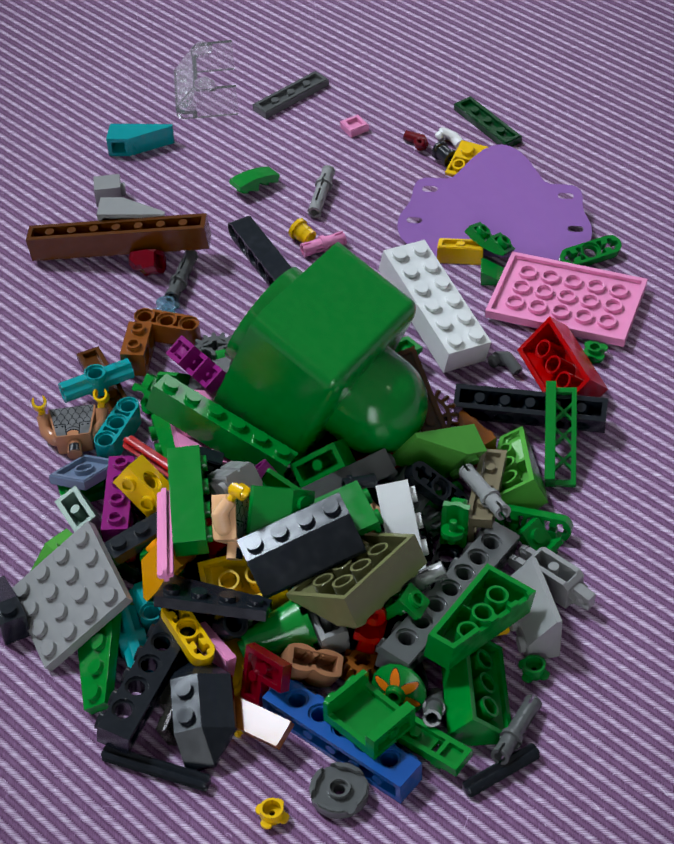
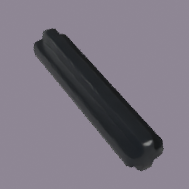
M529 743L515 751L507 764L501 765V759L499 763H495L463 781V792L469 798L479 794L538 760L540 757L539 749L535 744Z

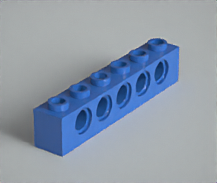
M290 679L289 691L279 693L271 688L262 697L264 709L292 721L294 727L291 732L334 761L350 763L360 768L368 783L401 804L421 782L422 762L414 754L404 752L394 743L373 760L345 736L341 737L342 734L323 719V702L325 698L319 694H313L301 682Z

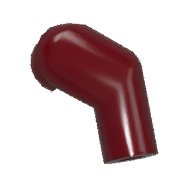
M408 130L404 133V141L413 143L419 151L427 149L429 143L424 134Z

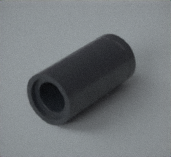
M214 615L201 621H206L223 642L243 636L249 626L248 619Z

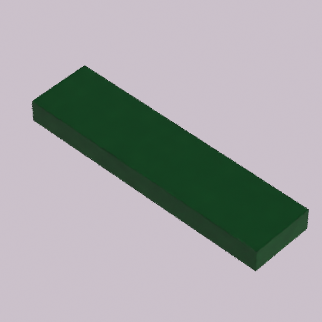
M471 96L454 104V110L496 144L513 147L522 143V136Z

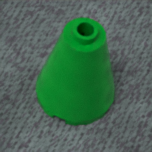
M289 599L270 612L266 622L258 621L248 628L247 632L241 636L242 640L237 642L243 658L245 657L246 644L253 642L277 656L292 643H303L314 649L318 648L319 645L317 644L318 640L308 614L301 610L302 606Z

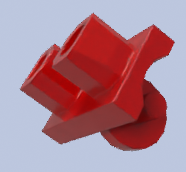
M384 607L375 611L363 626L355 629L353 639L359 640L358 651L373 654L375 646L384 637L388 624L386 620L387 612Z

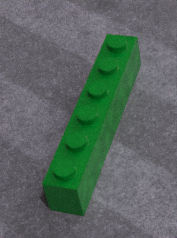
M165 374L152 387L145 409L211 449L224 453V457L231 461L251 462L256 466L259 462L266 459L278 474L286 479L292 471L290 464L296 461L298 452L168 374Z

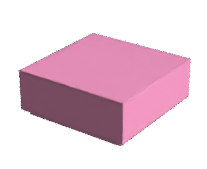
M358 114L340 121V127L351 138L369 131V125Z

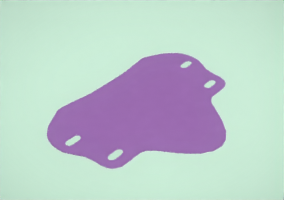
M503 144L483 149L453 177L423 178L418 180L414 185L410 202L398 219V233L401 239L407 244L425 240L436 257L440 238L471 239L464 231L470 225L478 222L486 225L492 235L500 232L506 235L515 248L513 252L557 261L562 250L588 242L592 237V226L583 209L581 190L573 185L545 182L530 161L520 151ZM424 186H435L438 190L436 192H426L422 188ZM570 193L574 197L572 199H561L558 197V194ZM407 218H421L422 222L409 223L407 222ZM581 226L584 230L582 232H571L568 230V227ZM484 249L483 256L509 258L511 255V253H509L504 256L494 254L486 249Z

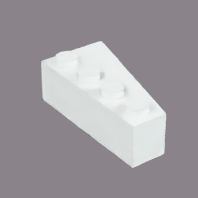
M408 479L375 486L385 533L415 534L424 556L429 555L426 539H421L419 529L424 528L421 513H415L413 503L418 502L415 486H409ZM425 564L420 570L425 569L429 566H426Z

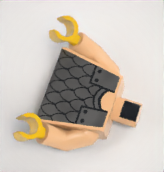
M232 483L228 487L229 494L212 495L213 539L214 541L227 544L226 559L232 561L243 560V553L237 540L246 536L250 498L247 497L251 491L250 487L244 483Z

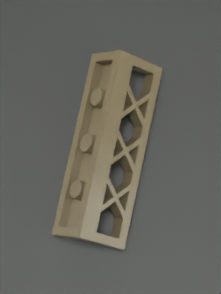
M486 449L487 451L479 458L480 461L476 471L492 488L500 492L507 462V450ZM472 490L468 504L471 505L468 542L475 541L478 527L493 528L495 518L490 509L482 506L480 498Z

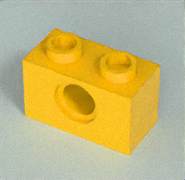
M143 455L129 464L113 481L146 517L157 512V493L161 492V488H166L169 491V481Z

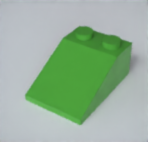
M475 424L415 433L392 456L397 466H409L417 461H422L443 477H451L454 480L460 478L459 469L462 466L467 469L465 464H477L480 461L479 458L487 450Z

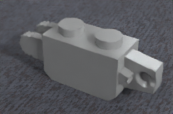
M523 544L517 550L521 558L512 554L507 560L509 566L517 571L531 558H537L554 602L565 609L570 604H575L588 611L595 604L596 594L588 589V586L584 583V574L580 568L548 548L541 547L536 551Z

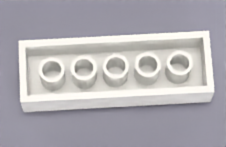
M421 240L383 250L379 271L385 279L415 302L416 314L412 324L443 373L485 361L491 340L426 241Z

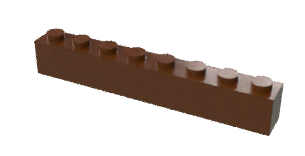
M207 213L31 225L28 229L26 243L32 261L126 255L133 251L146 249L178 252L209 249L211 230Z

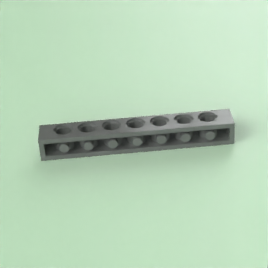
M496 521L493 523V528H481L473 543L469 542L465 546L462 556L460 558L455 557L452 560L447 571L448 578L435 582L432 589L427 588L423 594L430 600V603L421 618L414 620L407 613L403 621L398 620L390 636L388 638L383 637L375 650L378 653L375 665L380 668L387 664H401L414 671L426 658L423 655L428 634L487 563L500 571L508 563L509 557L512 554L515 555L521 536Z

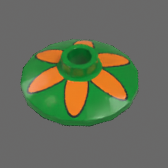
M387 664L381 666L373 676L372 685L399 706L408 701L416 707L415 713L423 707L427 697L426 688L421 678L412 669L401 664Z

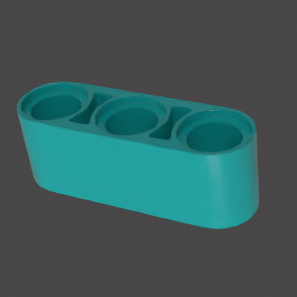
M124 397L120 399L95 435L94 443L97 457L121 456L125 450L122 446L124 443L123 439L130 435L134 436L142 422L139 402L136 398Z

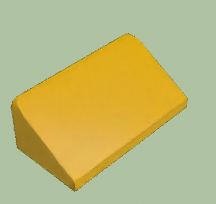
M440 238L437 246V259L439 263L481 265L484 248L472 239Z

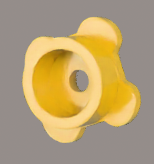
M267 798L256 806L255 812L261 818L260 824L263 829L268 830L279 823L286 824L289 821V814L284 811L282 799Z

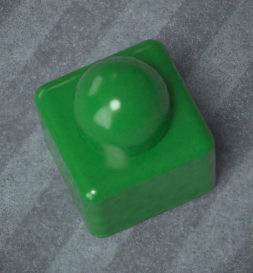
M337 242L304 272L297 267H292L284 272L250 308L226 347L225 356L232 363L213 402L298 452L296 461L307 456L328 433L337 440L345 439L350 449L362 454L371 455L384 448L387 453L396 452L411 436L420 432L428 411V395L424 381L417 370L394 351L415 317L416 304L410 297L340 242Z

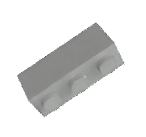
M531 558L514 572L511 577L536 590L530 613L511 625L510 630L516 632L519 653H524L525 658L529 655H539L544 659L560 656L563 621L537 558Z

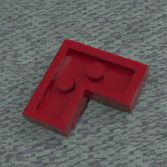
M255 642L246 644L240 697L263 707L262 697L269 691V687L279 693L289 691L292 664Z

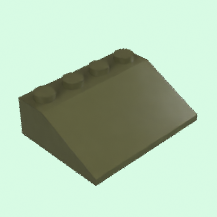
M369 532L360 536L367 552L295 585L286 595L291 601L337 626L359 628L367 622V619L375 611L381 609L392 595L398 593L409 579L415 577L427 561L415 534Z

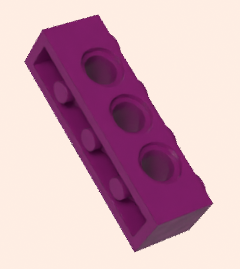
M134 455L109 456L101 522V535L104 543L134 525L136 506L113 483L121 472L136 460Z

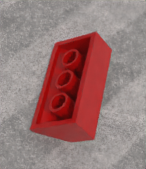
M550 316L517 349L542 392H546V381H556V387H577V395L601 397L608 390L569 327Z

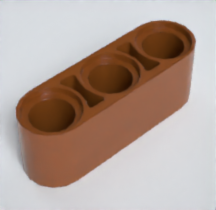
M142 308L134 313V322H152L155 342L173 345L181 335L193 345H196V339L202 340L200 323L194 316L150 308Z

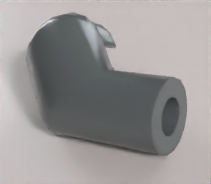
M496 351L488 357V364L491 367L496 368L498 365L506 366L513 376L523 370L511 352Z

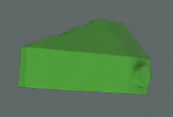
M521 426L500 436L496 449L507 450V462L500 490L501 499L506 504L531 509L541 508L544 504L548 503L547 494L524 427Z

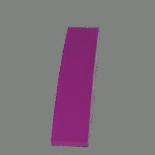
M182 335L165 353L212 395L221 386L226 372Z

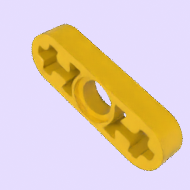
M161 608L163 622L190 663L194 666L212 664L215 646L194 614L189 611L179 610V620L177 621L175 612L169 611L167 608ZM184 627H191L195 630V634L184 636L180 633V630ZM197 642H198V648L200 649V651H201V652H207V654H206L205 656H203L201 653H198V654H197V646H196V643H197Z

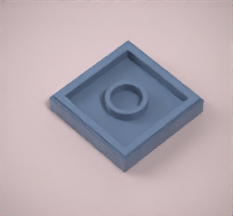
M84 454L49 475L50 483L70 488L76 486L78 489L86 491L107 478L109 458Z

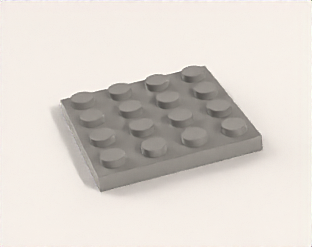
M90 521L82 525L12 587L26 614L30 628L28 632L45 669L50 671L57 668L133 601L95 524Z

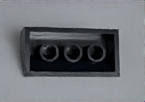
M339 492L237 540L258 588L265 598H270L367 552Z

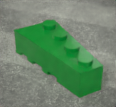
M487 563L428 634L423 656L447 670L451 669L530 613L536 590Z

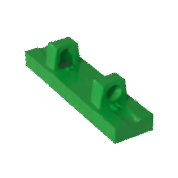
M416 716L415 726L396 741L430 761V764L439 770L442 768L455 777L473 756V749L435 727L426 726L423 720ZM439 744V749L434 752V748Z

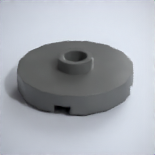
M344 762L331 763L329 767L320 768L310 782L309 793L312 805L320 814L328 818L344 819L354 816L368 802L369 784L360 768ZM338 791L344 792L343 794H335Z

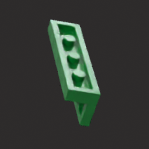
M546 381L545 487H576L577 387H556V381ZM556 395H572V403L563 409L556 403ZM556 409L560 412V414H558L557 416ZM571 409H572V417L567 413V412H569ZM563 416L571 422V427L564 434L556 427V422ZM569 434H571V440L567 438ZM563 440L571 447V452L564 458L556 452V446ZM555 458H557V459L560 461V462H559L558 464H556V465H555ZM570 458H571V465L567 462V460L570 459ZM564 465L571 471V480H555V471Z

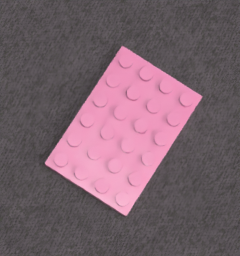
M512 251L486 307L485 317L538 329L550 316L567 325L574 337L624 347L646 290L648 279Z

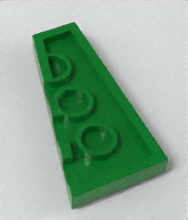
M122 611L78 648L84 711L91 715L106 710L109 707L108 700L115 687Z

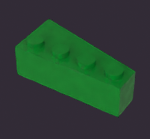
M199 445L167 448L172 540L175 555L180 557L209 553V542H213L212 525L208 526L207 518H211L210 501L206 502V495L210 494L208 478H205L204 472L208 471L207 456L201 455Z

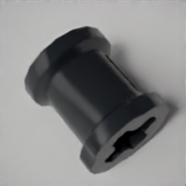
M440 141L433 146L432 156L437 160L440 159L447 168L456 150H451L445 141Z

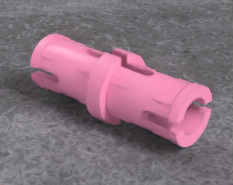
M343 231L327 236L320 235L317 239L301 243L300 251L303 257L306 258L316 253H325L337 242L346 245L347 239Z

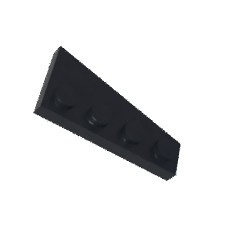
M174 575L170 577V581H163L154 596V607L266 622L272 609V599Z

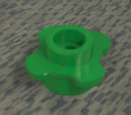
M593 341L584 343L585 349L583 351L592 364L600 363L605 359L604 353L608 351L606 344Z
M529 655L518 663V667L523 672L522 680L526 683L539 679L545 681L550 676L549 671L546 670V660L539 655Z

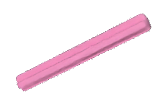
M161 488V492L157 493V577L167 582L170 581V577L174 576V547L170 493L166 488Z

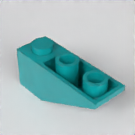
M110 124L106 137L109 156H132L175 143L173 124Z

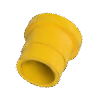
M299 218L291 225L288 235L292 239L305 243L314 240L316 232L307 225V221Z

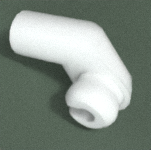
M445 127L439 128V131L435 133V137L439 141H445L447 138L456 149L461 140H463L458 133Z

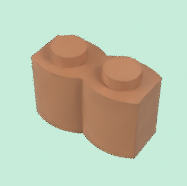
M292 643L279 655V657L292 664L290 679L293 681L304 680L311 686L327 688L342 675L344 657L333 650L321 649L316 651L309 645Z

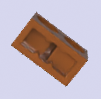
M129 321L120 351V359H129L135 376H145L148 373L155 347L152 322Z

